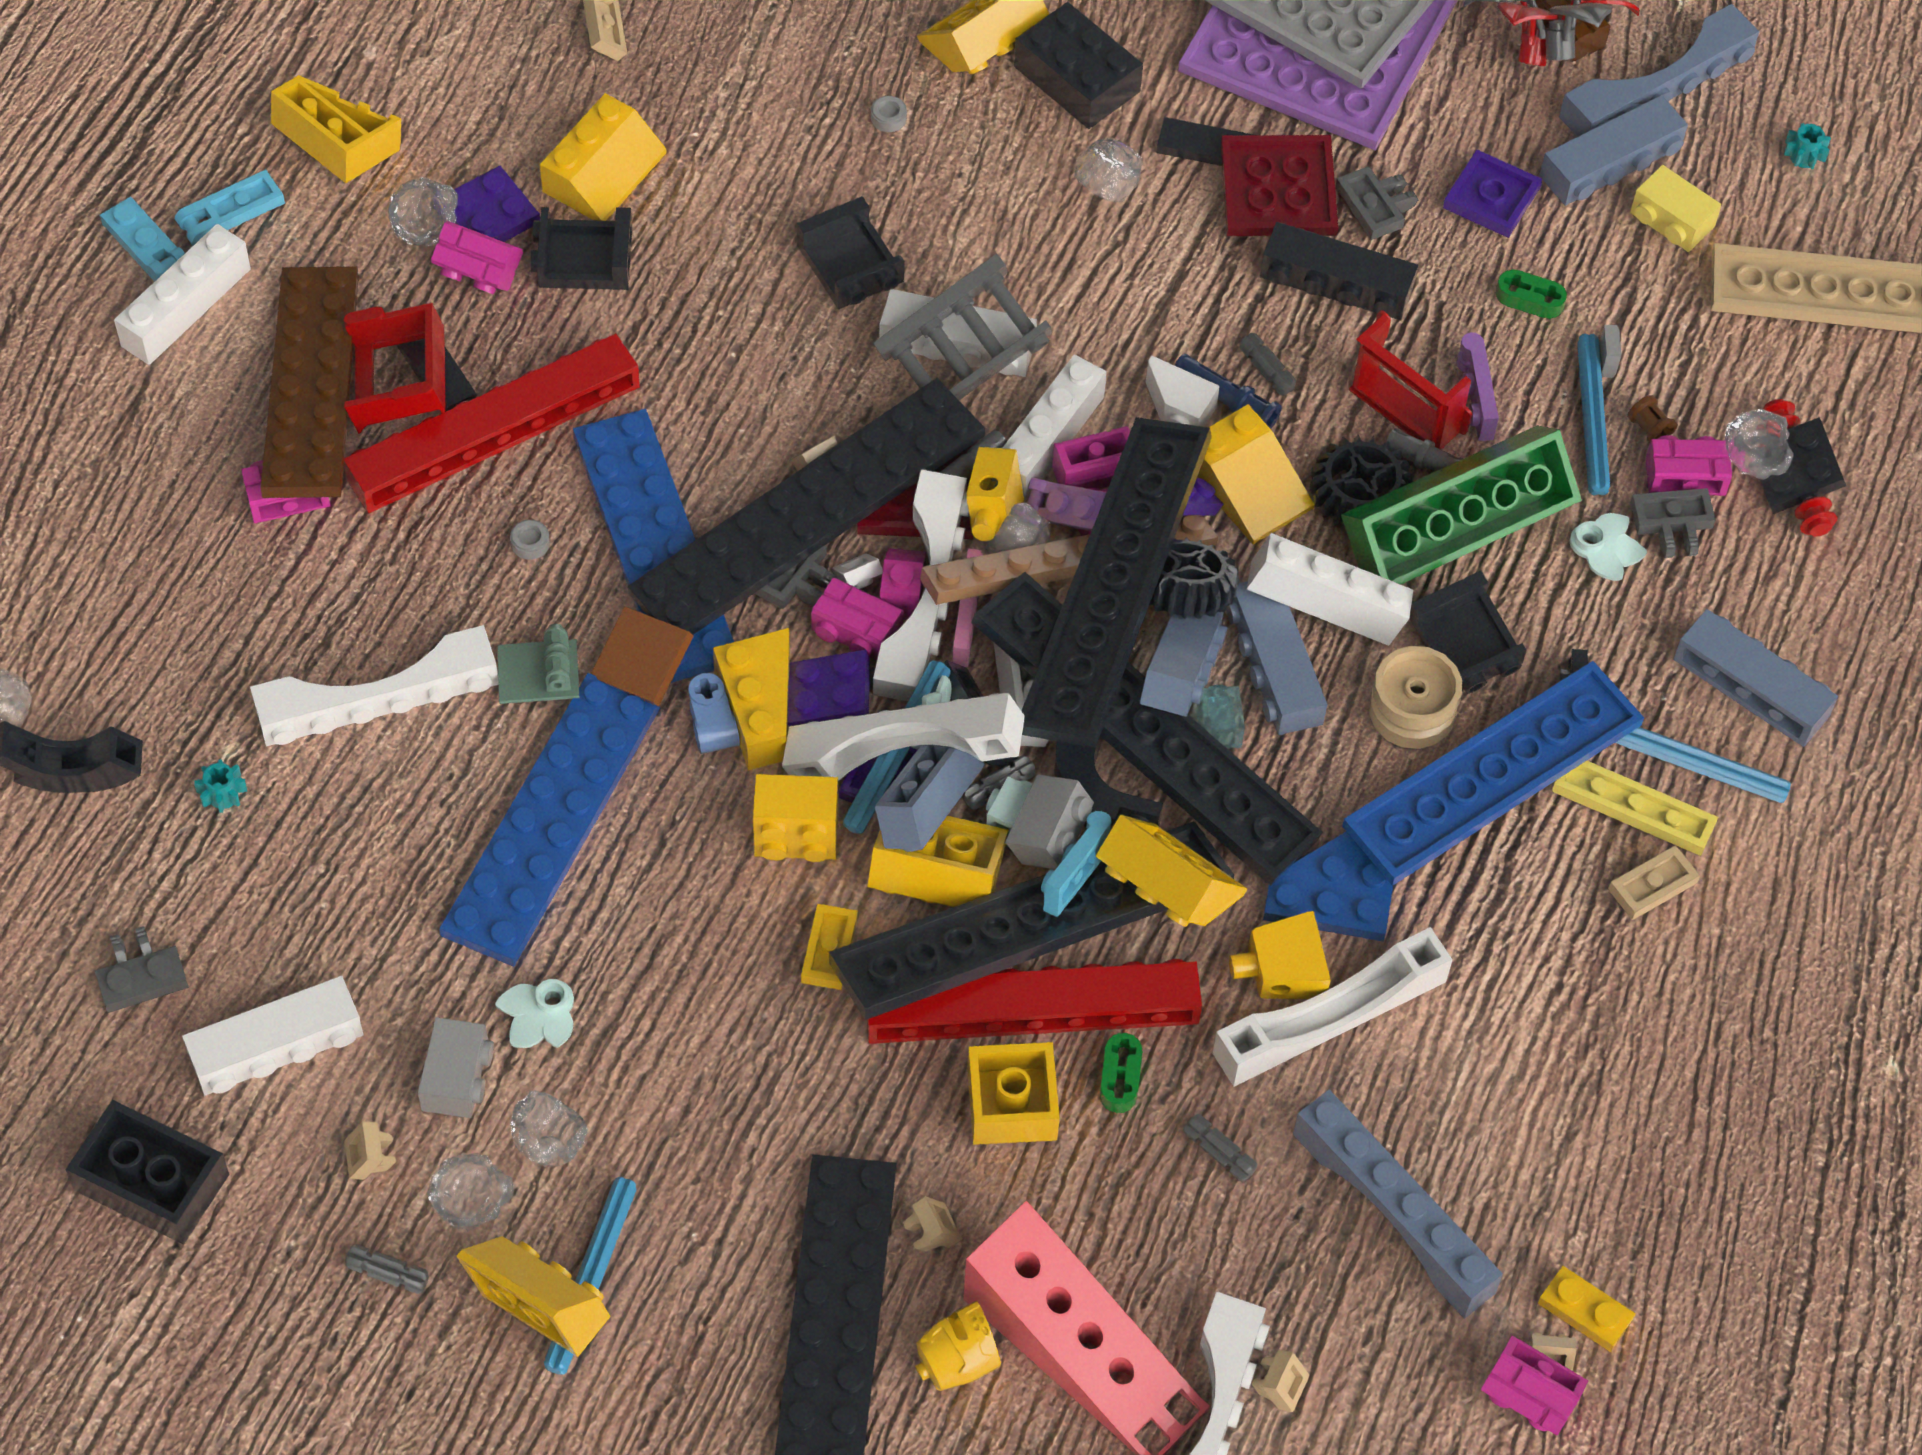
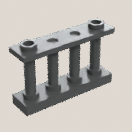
M996 253L877 339L873 344L885 362L891 357L894 360L899 359L921 389L930 383L932 379L912 353L911 349L913 346L911 343L922 335L925 338L930 337L961 380V382L950 389L953 395L958 400H961L1028 350L1033 354L1042 349L1050 341L1048 336L1052 334V330L1046 320L1035 327L1004 285L1005 278L1003 276L1008 273L1005 263ZM984 290L987 293L991 292L1023 335L1022 338L1007 349L1002 347L972 306L974 304L973 298ZM952 313H955L956 316H962L992 358L975 372H973L942 329L944 325L942 320Z

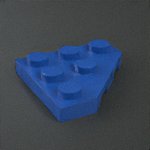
M1344 832L1293 863L1271 886L1269 885L1263 920L1276 922L1305 912L1314 911L1318 930L1384 942L1393 886L1351 836Z

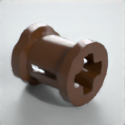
M1653 395L1640 399L1627 414L1628 419L1632 423H1638L1647 434L1649 444L1651 439L1672 435L1678 426L1674 419L1667 418L1657 406L1658 400Z

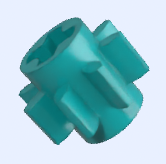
M1801 123L1798 132L1794 130L1788 131L1785 140L1787 145L1784 156H1790L1794 166L1814 169L1817 160L1826 162L1830 151L1828 146L1831 137L1825 136L1824 131L1820 128L1821 126Z
M219 759L217 763L211 764L208 767L202 766L203 779L194 781L196 792L201 794L202 806L205 808L211 804L213 807L218 808L220 813H223L224 809L230 808L233 805L239 806V793L247 791L245 779L240 778L239 765L236 764L230 767L224 764L222 759Z

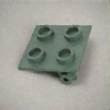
M550 625L544 632V642L497 645L499 704L580 698L577 639L568 640V633L562 625Z

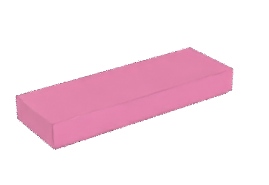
M968 548L967 558L983 555L982 550ZM979 596L960 600L952 662L964 667L969 665L974 625L971 621L977 611Z

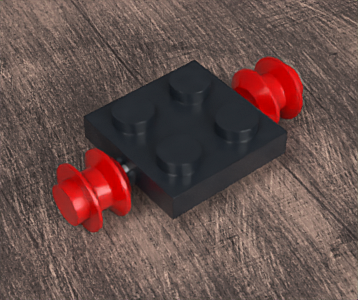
M1783 399L1769 401L1758 414L1759 421L1762 424H1766L1763 432L1767 438L1747 446L1773 514L1799 505L1795 509L1794 515L1798 520H1803L1800 524V531L1803 534L1814 537L1825 535L1831 531L1838 518L1834 512L1829 511L1832 507L1831 500L1820 496L1846 486L1823 423L1820 417L1800 424V418L1793 415L1795 412L1793 402L1784 401Z

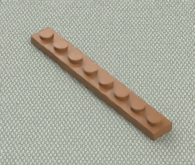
M1200 515L1182 516L1174 537L1177 540H1184L1187 537L1190 541L1195 542L1202 540V544L1217 545L1218 541L1217 534L1205 517ZM1090 534L922 567L920 580L937 605L1001 592L1024 572L1039 584L1072 578L1075 575Z

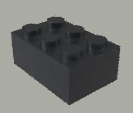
M1069 2L1063 4L1016 38L1014 67L1087 129L1092 128L1141 91L1143 63Z
M113 1099L65 1169L74 1191L183 1245L230 1175L222 1152Z

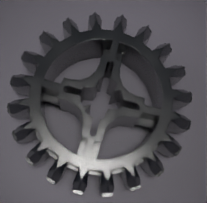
M1359 434L1354 438L1353 442H1349L1345 437H1342L1338 446L1330 443L1326 448V452H1320L1316 459V464L1312 467L1310 475L1312 480L1309 488L1311 494L1314 495V507H1322L1321 513L1323 518L1334 516L1333 522L1336 527L1343 522L1341 514L1379 498L1377 494L1382 493L1384 488L1390 487L1391 490L1388 492L1390 493L1414 482L1413 473L1409 472V461L1401 460V450L1390 452L1388 441L1378 445L1374 436L1368 442L1362 441ZM1343 470L1346 471L1345 474L1341 475L1340 479L1333 481L1332 478Z
M1187 537L1184 540L1174 538L1149 605H1154V609L1157 612L1166 611L1169 613V616L1174 614L1182 615L1184 619L1187 616H1195L1197 619H1201L1204 614L1215 617L1217 612H1225L1227 606L1231 605L1236 597L1239 583V569L1235 567V560L1228 558V552L1224 550L1217 551L1214 544L1205 545L1202 544V540L1195 542L1190 541Z

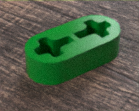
M1512 269L1500 275L1496 288V297L1501 304L1507 307L1551 319L1556 318L1563 312L1567 292L1561 284L1555 281ZM1511 285L1518 287L1515 292L1509 290ZM1547 296L1554 298L1551 303L1544 301Z
M1115 1034L1107 1041L1105 1046L1100 1101L1106 1109L1115 1113H1124L1131 1110L1138 1096L1143 1051L1139 1039L1132 1034ZM1123 1047L1128 1049L1126 1067L1118 1066V1052ZM1116 1079L1124 1080L1123 1098L1114 1097Z

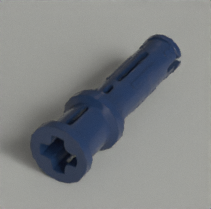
M1186 353L1182 354L1176 361L1174 366L1219 385L1218 400L1229 407L1231 414L1249 404L1270 429L1275 425L1282 410V406L1279 403L1266 401L1256 395L1255 389L1250 386L1240 387Z

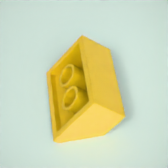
M970 0L917 35V38L924 47L952 72L968 71L969 74H974L988 66L986 60L992 56H1001L1014 49L1015 45L1013 42L1016 41V38L1047 17L1049 12L1043 0Z
M604 93L540 163L542 192L592 220L606 221L614 213L616 207L623 203L665 156L666 148L634 108Z
M1124 815L1119 816L1095 856L1107 864L1106 873L1123 883L1129 880L1138 887L1135 891L1138 896L1154 905L1160 902L1168 908L1166 915L1185 927L1188 926L1189 922L1206 926L1243 897L1248 889L1158 825Z
M947 816L924 848L912 852H907L903 849L885 848L880 830L873 847L867 887L878 889L888 894H900L921 899L927 903H939L952 907L992 894L995 891L1009 830Z
M501 1236L462 1249L456 1256L482 1296L577 1357H579L610 1318V1314L602 1303L604 1296L596 1287L586 1281L579 1285L571 1280V1274L555 1261H551L549 1265L539 1259L540 1255L523 1241H519L516 1245Z

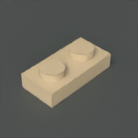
M583 0L591 48L600 54L619 61L627 54L618 0Z
M1675 845L1611 881L1608 890L1628 916L1634 920L1697 884L1700 875Z

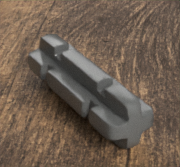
M1256 333L1244 336L1241 339L1240 349L1248 358H1253L1251 362L1268 382H1274L1272 387L1277 393L1285 396L1292 392L1296 384L1294 376L1288 370H1283L1285 366L1268 346H1262L1264 342Z
M1022 755L1011 762L1013 766L1010 767L1007 764L980 779L981 784L973 783L964 792L963 800L971 810H976L987 803L985 799H989L995 788L1001 790L1007 777L1018 781H1026L1032 778L1036 773L1035 765L1030 758Z
M1201 1114L1193 1116L1185 1125L1184 1133L1195 1143L1199 1140L1201 1142L1199 1146L1224 1168L1227 1166L1231 1167L1229 1172L1239 1181L1244 1182L1249 1179L1257 1169V1162L1246 1153L1242 1156L1240 1154L1241 1149L1216 1127L1212 1130L1210 1128L1211 1123Z
M358 1244L352 1245L345 1260L348 1269L363 1273L365 1270L368 1272L367 1276L397 1287L403 1284L405 1285V1290L416 1294H421L426 1288L429 1279L426 1269L415 1265L409 1268L407 1267V1262L377 1251L371 1254L369 1253V1248Z

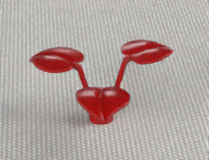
M1627 0L1580 1V4L1601 3L1623 5L1630 9L1632 12H1634L1637 16H1639L1640 12L1639 8L1636 5ZM1520 1L1521 4L1498 2V9L1513 26L1522 23L1518 61L1530 65L1546 66V39L1539 38L1536 19L1557 20L1558 15L1541 8L1528 7L1527 3Z

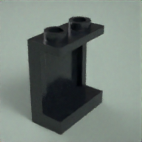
M863 196L797 223V247L838 310L848 305L859 304L867 297L881 291L894 289L904 282L905 261L901 255L893 257L869 220L870 206Z
M541 207L540 220H534L533 242L538 243V250H531V273L538 274L539 288L629 290L633 232L631 208L616 207L615 221L551 219L549 207Z
M1482 570L1412 602L1409 618L1425 647H1430L1445 654L1456 665L1462 678V692L1465 691L1466 694L1481 689L1486 685V680L1499 674L1501 677H1507L1518 671L1522 667L1521 664L1527 651L1523 643L1516 644L1487 594L1489 582Z

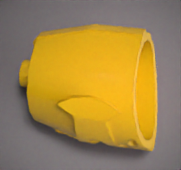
M977 1300L954 1311L950 1316L938 1320L916 1342L921 1363L915 1365V1368L922 1381L930 1378L934 1387L939 1391L974 1382L1001 1367L1000 1357L992 1332Z

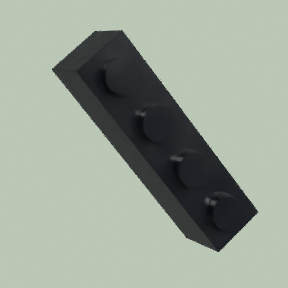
M1276 222L1263 254L1260 278L1270 280L1275 284H1283L1303 290L1311 295H1319L1339 301L1347 306H1355L1375 313L1382 310L1391 318L1402 320L1415 285L1419 264Z

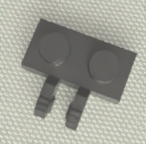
M1369 166L1339 177L1336 181V189L1371 240L1403 228L1405 218L1401 213L1412 209L1417 201H1419L1413 191H1406L1397 195L1407 185L1402 174L1379 181Z
M1708 488L1632 494L1630 501L1637 535L1659 533V544L1664 558H1673L1675 556L1676 545L1673 539V532L1683 531V544L1686 555L1696 556L1699 550L1696 530L1713 529L1716 521Z
M823 546L754 594L783 610L795 594L802 602L814 607L823 593L805 581L810 577L816 585L826 589L831 580L837 578L834 573L819 565L826 556V546Z
M142 926L135 929V937L143 956L127 960L123 938L119 934L110 936L118 964L95 970L107 1012L117 1011L189 988L176 946L152 952L145 927Z

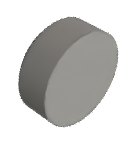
M883 96L873 102L871 106V122L875 128L883 132H895L903 128L907 121V107L901 99L894 96Z
M524 520L517 523L510 533L511 548L518 557L532 560L543 556L550 546L547 527L536 520Z

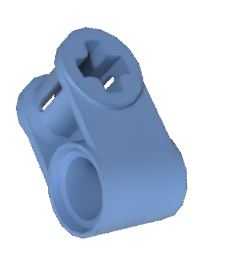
M702 673L695 676L689 684V697L693 728L700 754L740 746L736 720L733 711L730 709L722 680L711 673Z

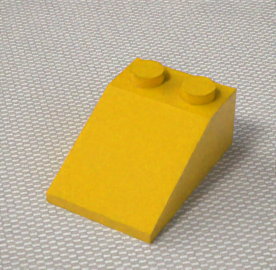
M1249 404L1209 427L1212 439L1197 478L1207 481L1214 487L1216 491L1214 495L1224 503L1221 509L1253 545L1269 536L1270 533L1276 532L1314 509V502L1274 433Z

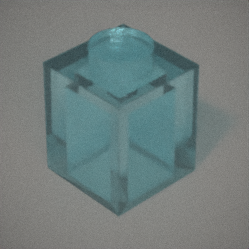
M1213 685L1204 688L1201 701L1197 704L1196 708L1198 723L1226 748H1241L1245 724L1239 686Z

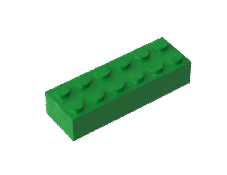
M1537 425L1341 514L1358 568L1401 585L1582 501L1560 429Z

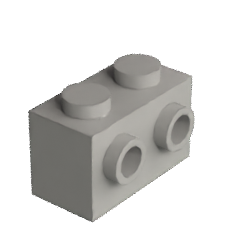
M1037 774L1005 843L1021 864L1056 869L1062 862L1066 848L1071 843L1076 844L1085 821H1087V817L1092 811L1094 802L1078 780Z
M435 1018L418 1090L421 1111L472 1118L475 1103L481 1104L484 1096L485 1079L481 1078L483 1065L490 1066L494 1050V1042L488 1040L485 1024Z

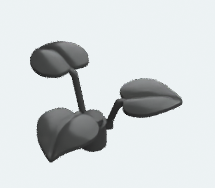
M1465 0V1H1464V7H1466L1467 5L1471 4V3L1474 2V1H1489V2H1514V1H1523V2L1528 3L1530 7H1537V4H1536L1535 0ZM1574 0L1573 5H1560L1550 8V13L1565 15V20L1550 21L1549 28H1545L1543 20L1536 19L1539 38L1546 39V59L1569 60L1575 58L1576 20L1580 19L1599 27L1603 19L1612 12V5L1601 3L1580 4L1581 0Z

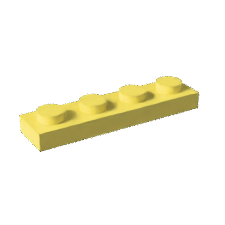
M1585 761L1556 780L1552 792L1699 856L1702 855L1718 820V817L1590 761Z

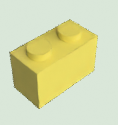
M1662 165L1636 190L1630 213L1637 217L1641 223L1649 225L1665 236L1671 243L1690 252L1715 227L1722 204Z

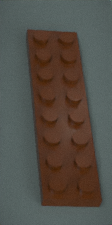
M357 266L282 267L261 478L262 498L341 497L348 418L344 402L349 401L353 356L352 335H349L345 329L344 317L346 314L356 311L359 281Z

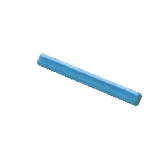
M1582 334L1579 337L1577 346L1588 491L1593 496L1598 494L1603 496L1609 492L1610 475L1599 338L1595 334Z
M932 660L928 664L904 709L922 705V697L924 695L936 692L941 676H950V669L943 662ZM911 746L892 750L877 757L843 819V825L849 831L862 834L876 811V803L887 791Z
M1641 727L1615 742L1616 744L1779 803H1784L1791 787V783L1788 780Z
M623 1177L614 1179L575 1280L579 1285L586 1281L599 1289L636 1193V1183ZM552 1341L544 1360L545 1369L558 1375H564L569 1368L574 1354Z

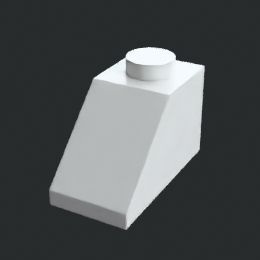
M1154 356L1150 357L1148 360L1146 385L1160 421L1205 427L1217 407L1219 385Z

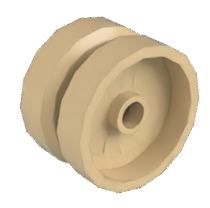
M1408 646L1397 649L1386 656L1376 671L1369 703V716L1375 730L1387 741L1402 748L1421 749L1435 745L1445 738L1455 722L1457 707L1462 695V678L1456 665L1445 654L1430 647Z

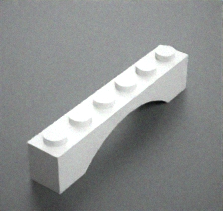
M921 469L913 502V522L922 536L928 554L929 566L951 562L954 550L961 551L965 528L959 527L961 516H969L966 493L967 478ZM925 588L923 596L910 618L897 632L881 643L873 677V695L909 701L929 664L930 655H938L942 632H937L936 628L938 619L946 620L949 602L936 605Z
M482 625L445 635L436 647L416 664L396 675L376 682L354 686H327L308 683L288 676L250 686L265 744L270 746L274 744H288L296 738L315 733L326 734L335 728L353 723H367L375 717L390 713H404L413 707L431 702L442 703L451 697L461 694L483 692L491 686L499 685L496 661L485 627Z
M994 693L984 697L956 699L945 703L918 705L912 708L893 711L884 710L879 713L846 716L841 719L821 722L813 721L807 724L789 726L782 767L788 775L838 777L839 781L851 770L889 751L909 746L932 744L953 747L967 752L981 762L1017 757L1020 752L1025 715L1009 693Z
M1429 927L1395 944L1360 972L1313 998L1284 1009L1251 1014L1218 1030L1212 1054L1233 1087L1445 983L1453 959L1432 928Z
M1217 1291L1200 1342V1348L1208 1366L1212 1386L1211 1416L1200 1441L1189 1455H1227L1230 1442L1223 1440L1227 1427L1230 1426L1236 1429L1244 1403L1236 1401L1241 1387L1250 1388L1257 1364L1251 1363L1250 1359L1254 1348L1263 1350L1270 1328L1269 1325L1263 1324L1266 1308Z

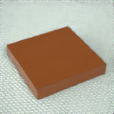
M624 606L591 674L595 675L601 682L630 695L640 697L642 700L659 707L694 636L689 631Z

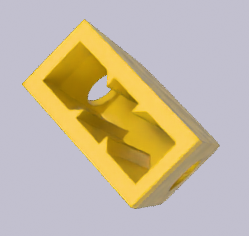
M979 447L967 490V504L972 534L980 541H990L993 538H1009L1014 532L1021 516L1022 505L1025 503L1017 449ZM992 478H995L998 481V485L996 487V481H992Z
M1314 911L1254 928L1250 934L1249 952L1229 955V969L1232 979L1255 977L1259 996L1263 999H1310L1329 989L1331 979Z

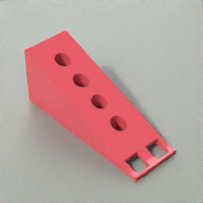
M1027 1201L966 1258L963 1299L968 1304L977 1300L987 1321L1136 1455H1152L1135 1437L1150 1420L1170 1440L1157 1454L1165 1455L1210 1409V1405L1195 1392ZM1091 1343L1094 1344L1097 1348L1088 1349L1085 1348L1082 1344ZM1118 1371L1124 1372L1130 1376L1131 1382L1123 1385L1118 1384L1110 1375ZM1178 1392L1199 1410L1186 1425H1181L1164 1407Z

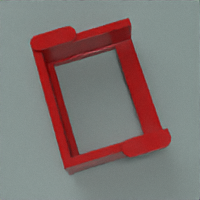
M433 303L385 313L382 307L376 306L345 315V329L349 335H352L355 346V399L345 401L344 408L358 434L367 425L435 410H441L442 413L446 412L444 325ZM425 339L426 381L400 386L393 389V391L374 395V350Z
M1381 310L1377 313L1376 321L1356 338L1360 342L1353 385L1349 387V391L1406 434L1423 442L1426 439L1433 441L1436 448L1442 449L1459 433L1465 435L1469 431L1472 412L1466 406L1472 380L1465 376L1449 392L1444 393L1385 349L1384 343L1388 337L1391 318L1385 311ZM1380 365L1437 407V411L1379 368Z

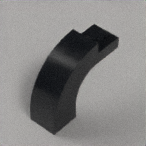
M6 721L0 723V766L13 771V782L20 785L57 793L98 792L124 785L141 776L143 741L112 726L86 739L58 741L40 737Z
M1101 736L1096 748L1057 741L1054 776L1078 780L1094 802L1091 813L1102 811L1109 814L1111 817V829L1120 815L1160 825L1163 803L1117 791L1106 784L1099 776L1095 762L1100 750Z

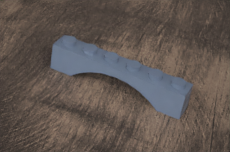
M1730 4L1704 19L1698 38L1682 58L1667 68L1638 78L1623 80L1592 79L1564 95L1559 118L1578 137L1661 95L1669 102L1682 93H1690L1698 84L1705 80L1717 78L1727 68L1736 63L1741 64L1749 60L1755 52L1759 30L1733 4Z
M1330 1089L1297 1114L1293 1131L1295 1138L1322 1166L1334 1171L1350 1182L1385 1215L1413 1250L1435 1288L1464 1319L1496 1294L1503 1273Z

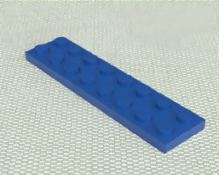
M646 409L573 428L574 440L627 585H630L695 541L694 534ZM634 601L637 611L646 614ZM724 614L693 635L694 637L671 683L714 671L713 648L734 642Z
M1591 661L1347 816L1343 820L1342 827L1393 886L1640 727L1644 717L1594 661Z
M587 673L579 687L580 698H573L439 928L441 937L513 967L516 965L660 710V705L658 707L642 700L640 697L630 695L601 682L595 675Z

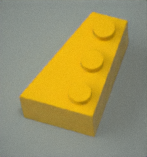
M300 75L271 91V124L344 183H348L400 151L401 118L391 114L388 118L370 111L369 104L361 101L357 105L340 98V92Z
M789 628L713 648L714 673L724 684L729 706L736 720L740 748L748 771L783 761L788 733Z

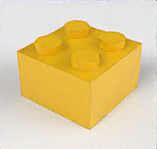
M756 774L753 810L754 856L774 861L784 858H804L810 862H821L826 859L836 860L838 777Z
M1053 1042L969 1046L967 1072L973 1145L1056 1141L1060 1117Z

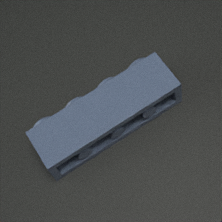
M1661 95L1546 152L1539 176L1565 206L1576 200H1584L1594 191L1606 185H1614L1624 176L1636 170L1642 171L1646 169L1653 161L1665 155L1672 156L1677 153L1683 146L1688 124Z
M1248 581L1238 583L1236 597L1233 599V603L1227 606L1226 614L1230 624H1236L1239 631L1238 645L1242 656H1248L1250 660L1252 684L1255 689H1261L1263 694L1262 706L1266 720L1268 722L1273 721L1278 735L1323 725L1327 702L1290 607L1247 590Z
M1708 609L1704 611L1680 639L1673 659L1803 747L1806 746L1830 717L1838 699V695L1833 693L1827 685L1815 681L1800 671L1794 663L1774 654L1765 648L1764 644L1758 639L1747 636L1735 628L1729 620L1722 616H1717Z
M1217 612L1215 617L1204 614L1201 619H1197L1195 616H1187L1184 619L1182 615L1177 614L1170 617L1147 669L1140 704L1187 717L1192 702L1200 703L1204 687L1208 684L1212 667H1215L1219 650L1222 649L1228 627L1221 625L1224 612Z
M933 744L921 745L875 805L884 847L888 849H903L907 852L922 850L984 767V761L981 762L971 754L953 747Z

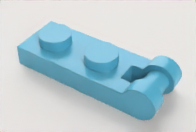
M265 169L183 207L176 213L175 221L182 230H187V238L193 246L216 224L229 230L285 204L284 195ZM208 218V220L199 223L201 219Z
M131 196L100 214L102 225L154 282L185 254L180 247H177Z
M1095 811L1088 815L1087 830L1076 844L1071 843L1066 848L1059 866L1055 870L1050 869L1045 875L1041 885V891L1044 892L1043 911L1058 917L1101 862L1095 856L1111 830V817L1106 812Z

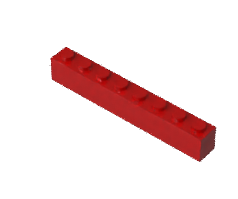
M617 333L605 339H597L579 351L565 354L555 362L537 370H530L522 377L505 385L495 386L487 393L470 401H463L445 413L435 417H428L420 424L401 433H393L375 445L356 450L350 456L344 458L347 481L368 514L640 388L638 364Z
M1171 959L1159 964H1144L1139 961H1132L1122 966L1103 967L1100 964H1087L1081 968L1073 969L1048 966L1039 971L1022 972L1013 968L1004 969L998 973L987 975L867 1019L868 1044L1198 1025L1202 1011V999L1197 961L1185 962L1182 959Z

